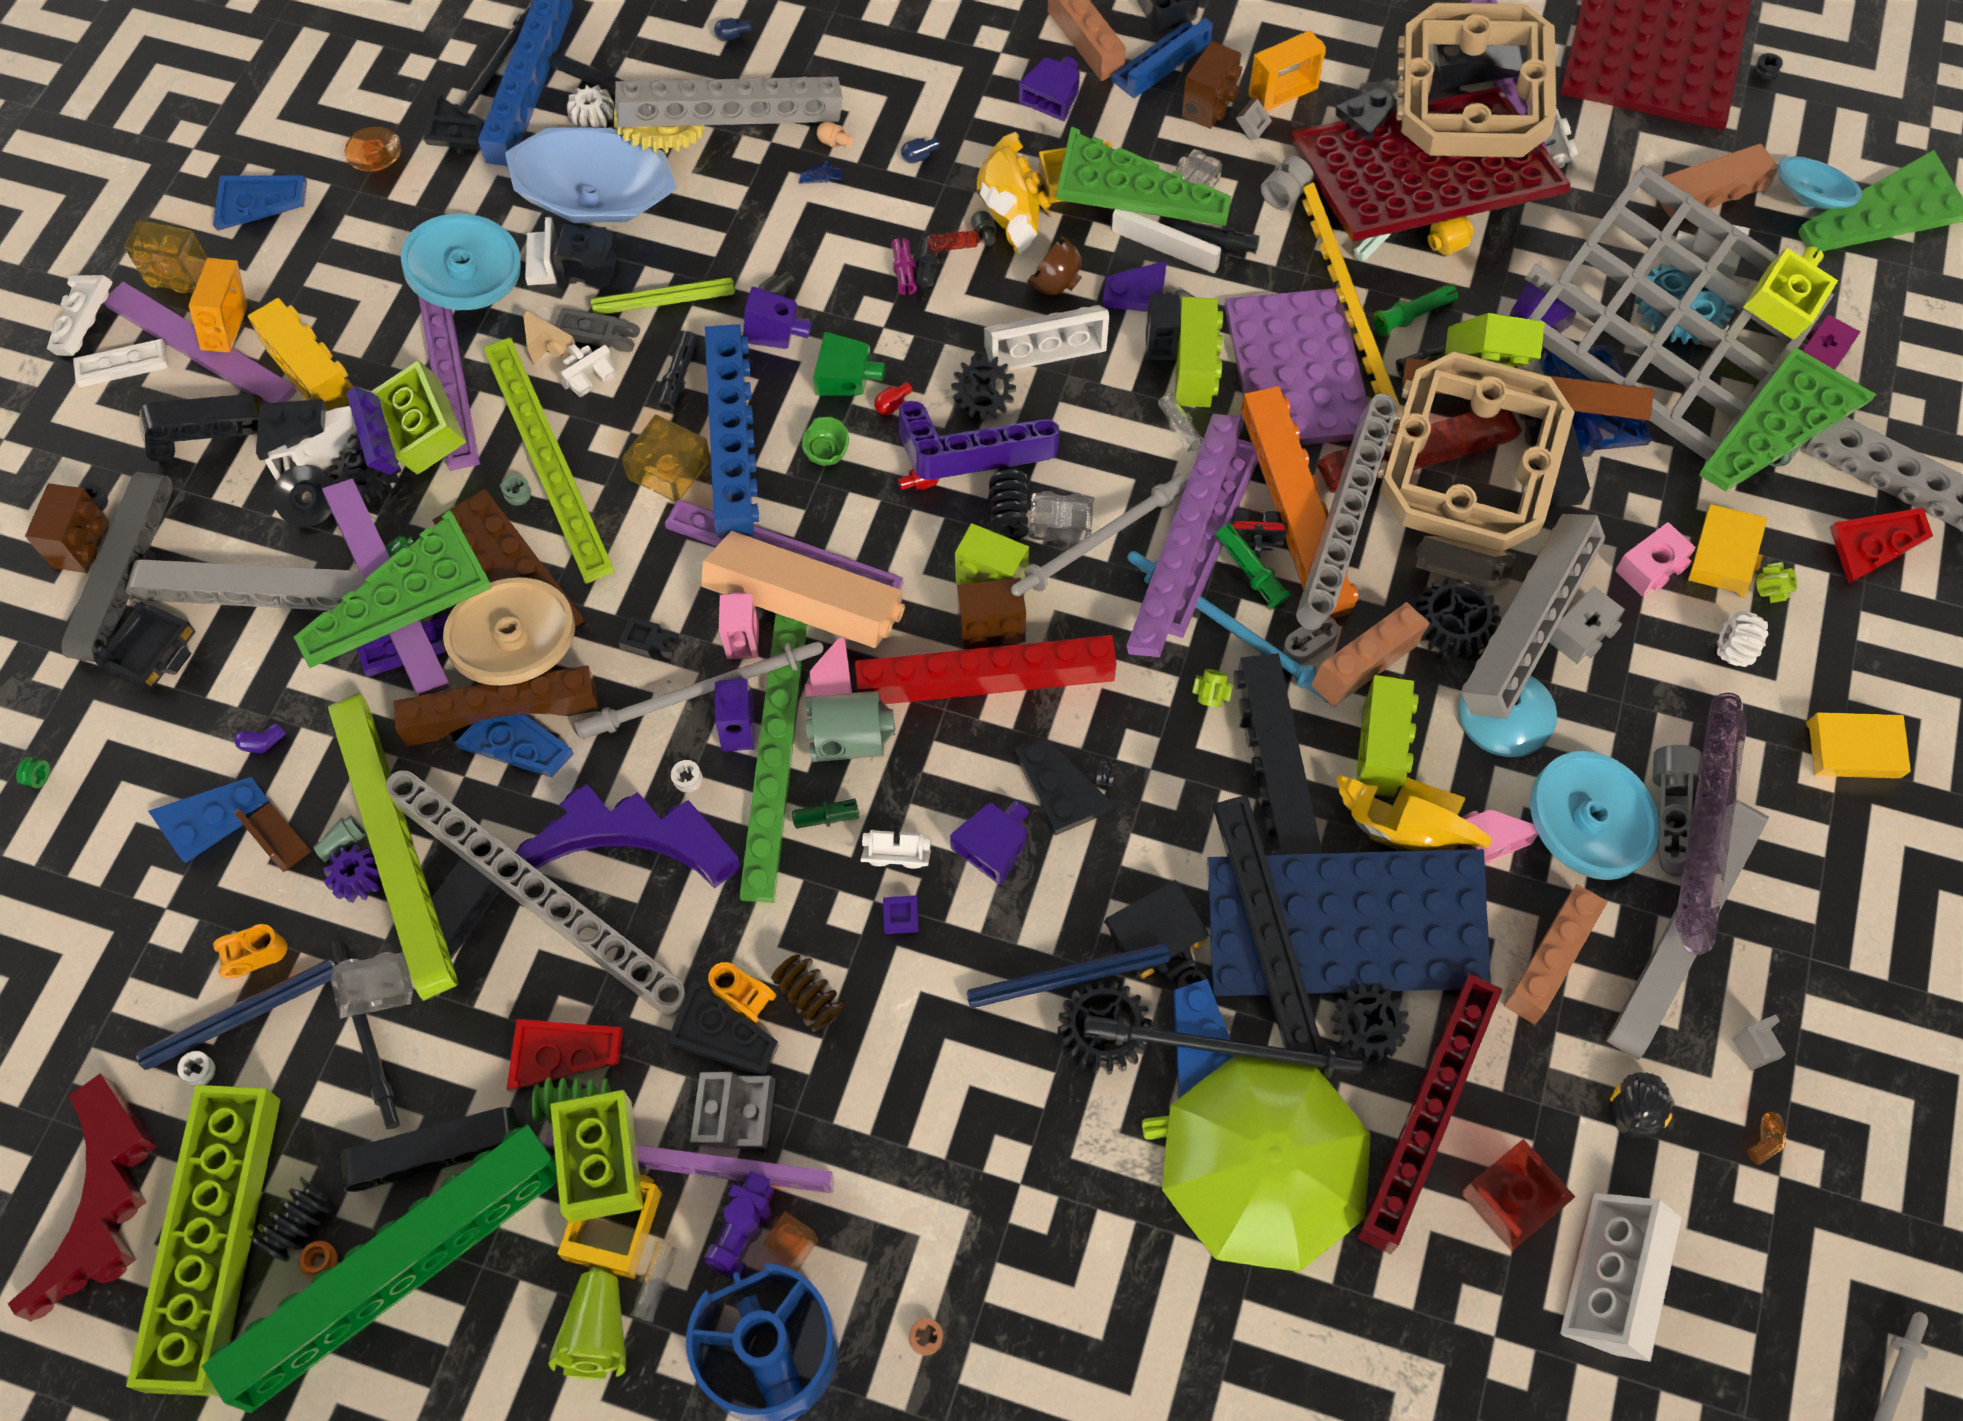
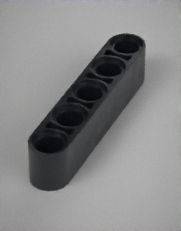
M495 1108L346 1149L339 1154L343 1189L346 1192H359L473 1161L479 1154L487 1150H494L503 1143V1138L509 1132L517 1128L514 1108Z

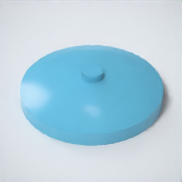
M446 214L429 219L417 226L408 235L401 250L402 271L409 287L427 302L447 309L473 310L492 305L511 292L520 276V252L513 237L499 224L477 215Z
M1575 751L1557 757L1537 776L1530 796L1533 823L1545 846L1564 865L1587 877L1613 880L1632 874L1646 864L1653 856L1659 842L1660 820L1657 807L1644 783L1625 765L1600 753Z

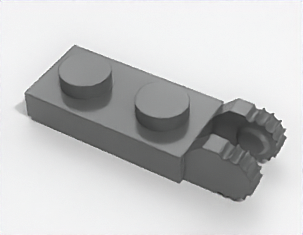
M568 308L561 309L555 327L573 336L576 342L597 346L606 345L608 348L612 346L621 352H632L635 343L629 337L635 338L640 333V328L637 324L618 320L617 317Z

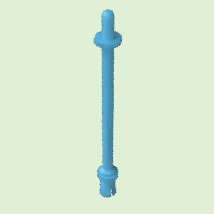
M1131 551L1127 556L1128 561L1147 574L1144 581L1150 584L1158 560L1152 563L1138 552ZM1202 596L1200 597L1196 607L1198 610L1262 654L1279 653L1282 668L1295 676L1296 685L1301 689L1306 687L1322 698L1324 702L1328 703L1311 686L1317 674L1315 666L1312 664L1309 666L1299 664Z

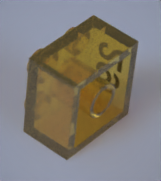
M138 220L123 246L146 284L155 288L173 289L179 293L187 292L193 294L207 259L193 231Z
M655 414L621 459L629 480L677 502L678 499L681 500L701 474L711 460L706 438Z

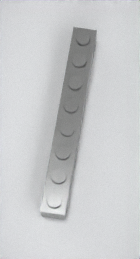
M1562 514L1556 526L1552 528L1544 547L1540 549L1535 563L1527 572L1526 579L1519 591L1516 592L1513 602L1503 615L1501 623L1490 638L1483 655L1478 659L1470 678L1463 685L1462 697L1471 715L1508 718L1605 540V535L1597 515Z

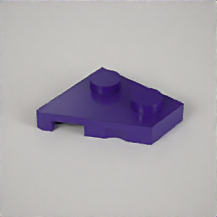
M1159 262L1107 276L1102 307L1147 312L1149 295L1163 294L1167 262Z

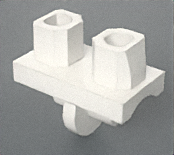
M575 344L567 347L570 356L563 360L567 369L561 372L563 380L560 381L565 389L570 387L579 397H582L593 389L592 383L587 378L591 373L595 372L602 382H606L615 376V368L610 360V351L606 345L592 352L588 345L580 350Z

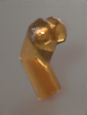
M1767 1112L1762 1116L1760 1124L1761 1141L1747 1150L1749 1158L1757 1165H1761L1783 1150L1786 1145L1785 1123L1780 1114L1776 1112Z

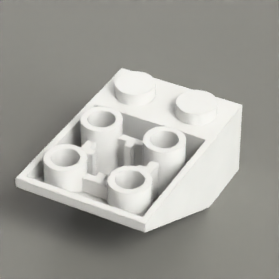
M350 406L326 411L325 430L323 433L312 438H306L287 449L286 445H283L268 453L270 458L264 461L276 481L285 471L296 466H311L321 470L326 475L335 469L333 461L342 460L339 452L346 448L349 436L357 431Z

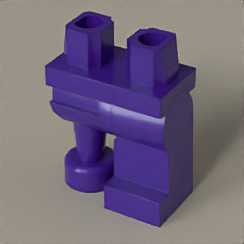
M750 1171L742 1188L733 1184L729 1192L731 1203L729 1206L725 1205L724 1209L726 1222L715 1244L710 1245L704 1257L710 1270L734 1280L733 1274L737 1272L742 1280L745 1279L749 1270L742 1260L750 1244L760 1237L763 1229L762 1223L768 1225L773 1216L769 1202L774 1194V1189L770 1187L771 1180L767 1177Z

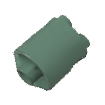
M878 691L806 697L807 716H812V719H806L807 739H814V743H810L811 762L884 756V744L892 735H895L893 709L888 708L880 700Z

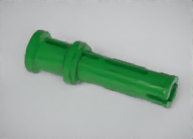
M1448 283L1410 302L1398 301L1392 308L1386 311L1378 310L1374 312L1373 324L1376 331L1381 336L1389 335L1392 329L1399 326L1407 327L1413 322L1414 318L1458 299V292L1447 295V293L1456 290V287Z
M1231 523L1223 526L1215 533L1214 536L1223 544L1228 553L1251 580L1250 587L1253 590L1257 589L1267 601V608L1270 611L1292 595L1290 589L1286 590L1274 576L1276 572L1270 567L1266 568Z

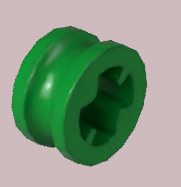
M28 756L24 758L17 768V782L21 785H29L31 788L39 789L46 783L49 777V763L46 760H37L35 757Z

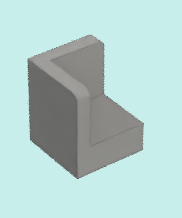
M1777 1015L1746 1026L1732 1039L1750 1071L1781 1059L1786 1055L1771 1030L1780 1022Z

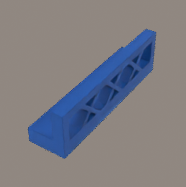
M1206 18L1196 25L1186 21L1112 74L1111 81L1135 99L1208 46L1211 42L1213 23Z

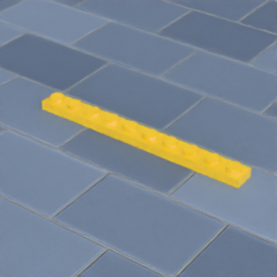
M1314 183L1303 187L1307 198L1302 200L1307 215H1314L1315 220L1310 223L1316 238L1322 236L1324 241L1319 244L1325 260L1330 258L1332 262L1331 265L1327 266L1333 283L1336 281L1340 283L1341 287L1336 288L1341 304H1348L1349 310L1344 313L1350 328L1354 326L1357 328L1358 333L1353 335L1359 351L1365 349L1367 354L1366 357L1362 358L1368 375L1371 373L1375 375L1376 380L1371 382L1376 395L1383 393L1391 396L1396 401L1397 406H1400ZM1394 424L1395 429H1396V431H1397L1399 425H1395V424Z

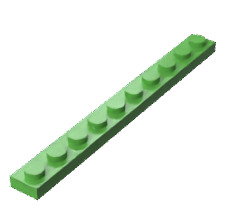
M776 613L770 657L785 653L784 646L786 643L790 644L792 650L805 646L808 624ZM804 660L796 662L797 671H793L791 666L787 665L768 672L740 888L741 901L775 903Z

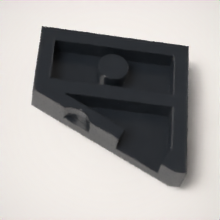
M1379 87L1337 105L1335 115L1369 142L1374 138V131L1378 127L1382 128L1387 118L1391 117L1397 110L1398 100L1385 89Z
M434 92L424 141L427 145L481 150L478 138L484 126V121L472 113H467L458 104H452L447 101L442 94Z
M323 399L260 404L256 455L259 460L270 458L268 453L283 445H286L287 449L306 438H312L323 433L326 417V405Z

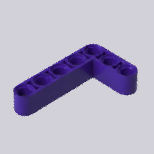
M907 401L899 407V436L916 475L921 479L933 480L1053 459L1058 453L1060 428L1052 420L1042 419L938 436L927 409L922 403Z

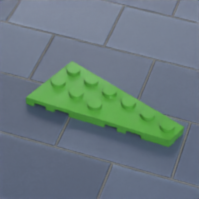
M1071 126L1056 200L1226 226L1231 196L1203 183L1193 184L1183 179L1182 174L1175 171L1170 174L1159 169V164L1125 149H1113L1103 144L1102 139L1095 136L1092 139L1080 134L1079 129Z
M1933 150L1862 190V197L1856 205L1844 209H1829L1802 224L1798 234L1806 248L1816 247L1818 249L1815 253L1820 250L1827 251L1963 222V197L1938 155Z
M1794 347L1703 467L1699 476L1726 492L1871 402L1876 394Z

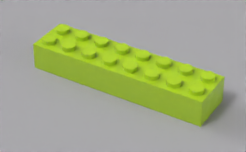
M195 1085L126 1387L143 1393L219 1396L201 1365L211 1359L210 1355L216 1348L231 1340L251 1244L249 1236H252L281 1101L267 1088Z

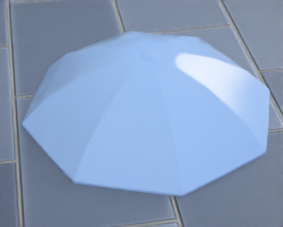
M545 128L505 152L514 191L530 203L573 223L628 222L676 190V184L665 152L658 149L655 153L652 147L642 150L641 144L633 147L632 140L624 141L623 135H618L617 130L613 128Z

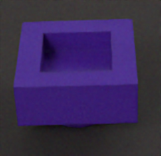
M917 895L883 897L885 934L919 932Z

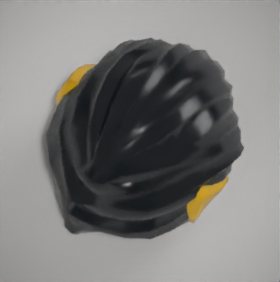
M1648 1072L1628 1074L1627 1078H1623V1082L1620 1085H1616L1610 1098L1611 1115L1618 1130L1627 1140L1633 1137H1646L1657 1134L1669 1124L1672 1118L1671 1112L1675 1104L1669 1088L1662 1081V1078Z

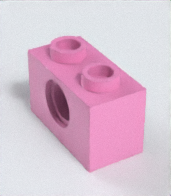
M1667 522L1624 554L1615 571L1641 596H1644L1652 589L1655 592L1660 590L1669 581V576L1674 572L1679 575L1686 570L1692 562L1689 558L1696 547Z
M733 592L729 595H720L719 631L727 659L759 658V622L752 594Z

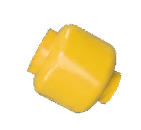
M1466 216L1433 223L1430 228V235H1428L1429 245L1434 251L1438 250L1442 255L1449 256L1469 246L1471 237L1474 234L1473 226Z

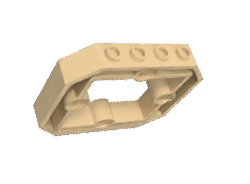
M1434 3L1406 24L1405 35L1399 36L1398 54H1403V58L1398 60L1397 75L1403 77L1402 80H1398L1397 98H1402V103L1398 102L1397 120H1402L1401 132L1427 154L1435 156L1524 157L1551 136L1556 119L1555 26L1526 4ZM1429 44H1456L1460 46L1464 53L1473 56L1483 53L1487 45H1526L1527 61L1521 66L1516 91L1521 98L1528 100V116L1492 115L1491 110L1487 106L1479 103L1468 105L1463 110V114H1428V93L1430 92L1434 71L1433 64L1428 60Z
M1452 352L1417 369L1413 381L1406 380L1401 398L1407 399L1405 407L1398 406L1393 423L1399 425L1397 434L1390 433L1385 451L1391 452L1389 461L1382 460L1377 478L1383 479L1380 492L1400 524L1404 527L1498 553L1537 535L1546 520L1574 416L1573 409L1553 379L1545 375L1458 352ZM1436 391L1471 400L1473 412L1480 417H1493L1502 408L1543 419L1536 446L1525 451L1516 469L1518 481L1525 486L1517 514L1476 503L1477 496L1475 491L1467 485H1453L1446 494L1409 484L1417 454L1424 449L1431 432L1428 416ZM1483 395H1490L1494 400L1487 399ZM1413 431L1419 436L1412 437L1407 432ZM1529 464H1535L1541 470H1534ZM1452 502H1460L1465 508H1457Z

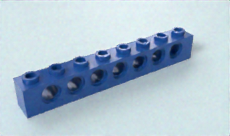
M533 0L478 138L486 163L508 166L505 152L522 142L551 67L549 58L553 52L557 51L573 9L572 0Z
M740 324L705 326L713 511L717 538L726 537L730 531L743 535H754V522H759L758 503L752 504V497H758L756 478L751 479V472H756L755 454H749V448H755L753 429L748 430V424H753L752 405H746V400H752L750 382H745V377H750L749 359H744L743 355L749 354L748 337L742 336Z

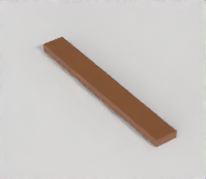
M1407 358L1402 389H1404L1406 380L1413 381L1417 369L1433 361ZM1548 376L1553 379L1573 411L1641 420L1650 419L1654 389ZM1483 395L1487 399L1494 400L1490 395Z

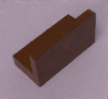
M271 802L249 818L240 809L234 812L236 817L283 873L311 852Z

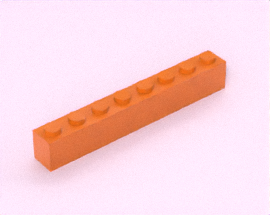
M1280 386L1245 393L1240 410L1275 510L1280 512L1282 523H1287L1285 539L1304 591L1328 517V509L1326 503L1320 501L1317 478L1310 473L1307 450L1301 448L1298 425L1296 422L1292 423L1289 400L1286 396L1283 397ZM1348 569L1336 607L1329 616L1331 618L1350 615L1358 601L1357 589L1353 583L1350 584L1347 576Z

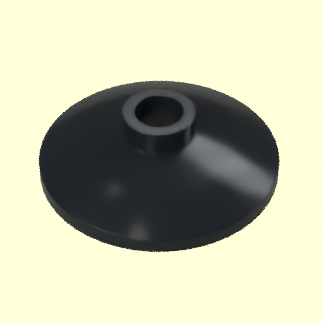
M311 466L290 468L278 478L274 485L273 503L275 509L286 522L294 526L313 527L319 525L332 513L322 488L331 486L333 483L324 472ZM306 492L312 494V500L309 503L303 501V495Z

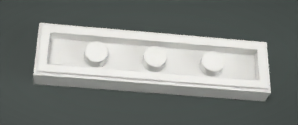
M1115 209L1113 212L1112 232L1212 273H1215L1219 267L1220 247L1131 211Z

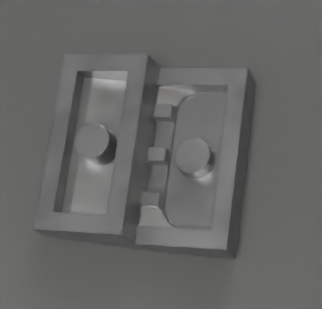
M701 1072L690 1143L720 1148L767 1150L776 1080L771 1076H737L733 1072Z

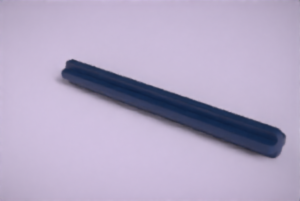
M1162 943L967 990V999L969 1006L976 1008L1167 963L1170 961L1168 946Z
M327 959L138 1051L136 1058L140 1067L144 1070L151 1069L337 978L339 974L336 964L332 959Z

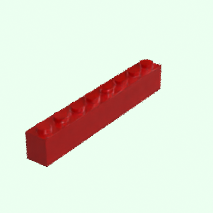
M1112 635L855 661L858 692L878 691L880 700L884 704L1115 681L1117 665Z

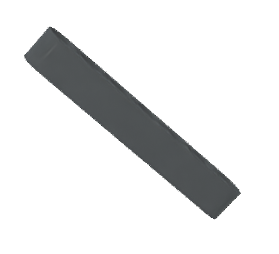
M135 472L132 475L63 637L62 653L66 658L95 662L98 657L95 651L99 647L105 648L113 638L130 597L126 593V587L133 564L137 560H145L170 500L173 486L169 476L145 472Z

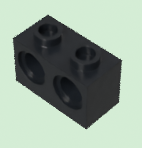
M1149 295L1145 329L1146 360H1176L1181 325L1179 295Z

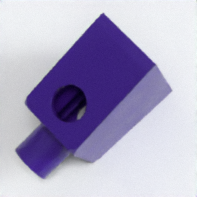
M1069 56L1064 57L1061 63L1051 58H1044L1020 81L1019 103L1065 122L1079 91L1080 72L1077 70V62Z
M1529 282L1514 304L1509 316L1528 319L1547 293ZM1556 298L1540 320L1557 332L1562 333L1572 325L1577 311Z
M752 286L745 308L743 336L748 337V344L787 349L789 348L792 335L809 338L812 321L796 318L797 303L795 301Z
M748 679L716 681L714 684L715 722L722 752L755 750L753 693ZM731 725H739L741 729L733 732L731 731Z
M1014 801L1005 812L994 804H987L950 835V847L1000 886L1027 842V830L1021 823L1029 815V812L1017 801Z

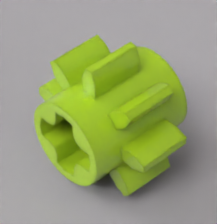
M1783 562L1767 564V567H1763L1764 573L1757 575L1758 592L1762 597L1770 596V603L1787 601V598L1791 597L1790 592L1797 590L1796 574L1792 568L1784 569Z
M1205 669L1203 676L1196 675L1192 693L1199 694L1198 702L1203 705L1221 707L1223 700L1230 701L1233 683L1227 682L1228 674L1217 670Z

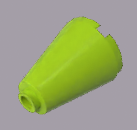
M593 1267L589 1269V1272L583 1273L580 1276L549 1356L548 1364L550 1369L555 1371L557 1364L564 1367L563 1375L588 1380L606 1379L607 1372L616 1370V1377L624 1373L626 1354L618 1278L611 1274V1270L604 1267Z

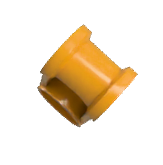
M258 924L235 934L222 936L213 943L214 950L219 953L221 961L219 974L224 979L238 978L253 970L277 963L287 952L286 940L266 924ZM271 939L267 947L261 949L264 942Z
M721 962L716 964L709 973L708 980L713 995L721 998L729 1007L754 1024L758 1022L757 1016L769 1000L773 1001L776 997V994L767 985L750 977L731 963ZM723 977L734 979L733 984L728 988L717 986L718 981Z

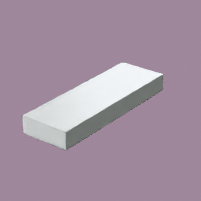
M163 339L73 358L75 380L80 388L169 368L167 348Z

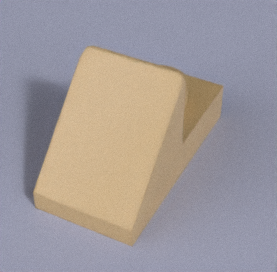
M529 311L523 314L527 347L533 364L547 350L558 358L563 357L566 359L570 356L567 347L575 344L573 336Z

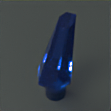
M828 161L803 172L798 183H828L829 178L842 180L844 170L831 167V163Z

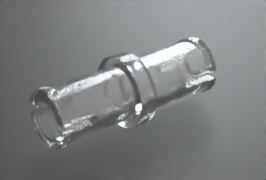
M1174 393L1164 395L1158 401V406L1169 420L1171 431L1178 434L1188 452L1197 450L1201 447L1203 438L1192 424L1191 415L1183 410Z
M660 1242L655 1244L656 1247L646 1274L641 1275L639 1281L642 1282V1286L633 1311L630 1313V1316L651 1323L654 1321L653 1318L663 1290H668L670 1283L666 1281L676 1253L679 1250Z

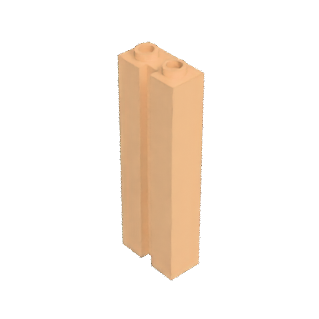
M730 531L703 561L701 587L723 595H729L733 592L752 594L754 604L757 607L873 648L877 647L882 638H888L893 623L901 620L905 609V604L901 603L903 590L734 531Z

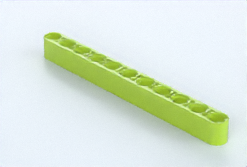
M359 692L328 706L411 979L417 993L425 1001L457 986L458 979L404 812L395 806L387 791V780L391 776V772L371 710L365 698Z

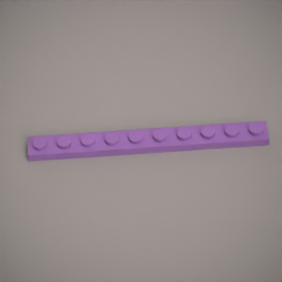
M1213 414L1128 640L1127 649L1129 654L1160 657L1234 448L1243 427L1242 416Z

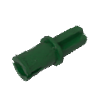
M856 798L833 803L822 801L820 806L792 811L793 825L797 829L822 824L830 827L832 823L859 819Z

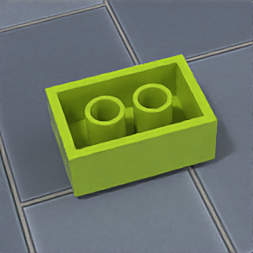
M1182 297L1180 307L1181 325L1176 355L1175 406L1211 407L1212 395L1218 396L1219 378H1221L1222 360H1220L1219 353L1222 352L1223 336L1220 335V329H1222L1223 311H1218V298Z
M1492 313L1477 316L1448 326L1445 356L1452 352H1458L1511 367L1528 366V362L1541 359L1545 322Z
M419 360L371 391L381 401L382 412L388 426L396 459L417 475L467 443L439 377Z
M1374 675L1363 704L1356 780L1368 786H1378L1375 795L1395 797L1399 786L1404 787L1407 773H1410L1412 769L1413 753H1408L1409 744L1413 743L1416 724L1411 723L1412 713H1416L1419 696L1418 694H1413L1414 681Z
M620 1090L550 1104L560 1211L569 1223L644 1209L632 1102L625 1091Z

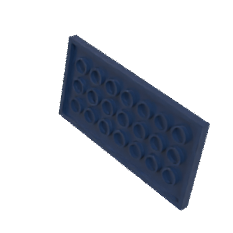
M1484 849L1265 855L1307 993H1343L1349 989L1357 992L1359 985L1362 984L1367 992L1371 991L1374 984L1378 985V991H1387L1388 989L1391 991L1461 989L1469 974L1491 983ZM1207 857L1213 995H1268L1228 857Z

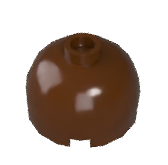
M1062 236L1059 242H1056L1038 265L1036 273L1031 275L1027 282L1035 289L1048 295L1060 294L1066 288L1072 291L1082 278L1078 275L1082 266V258L1078 249Z

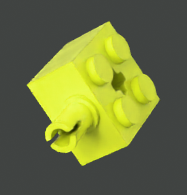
M1786 248L1768 266L1743 308L1792 340H1795L1813 323L1838 280L1817 267L1824 257L1823 252L1820 250L1816 257L1813 258L1818 248H1806L1802 257Z

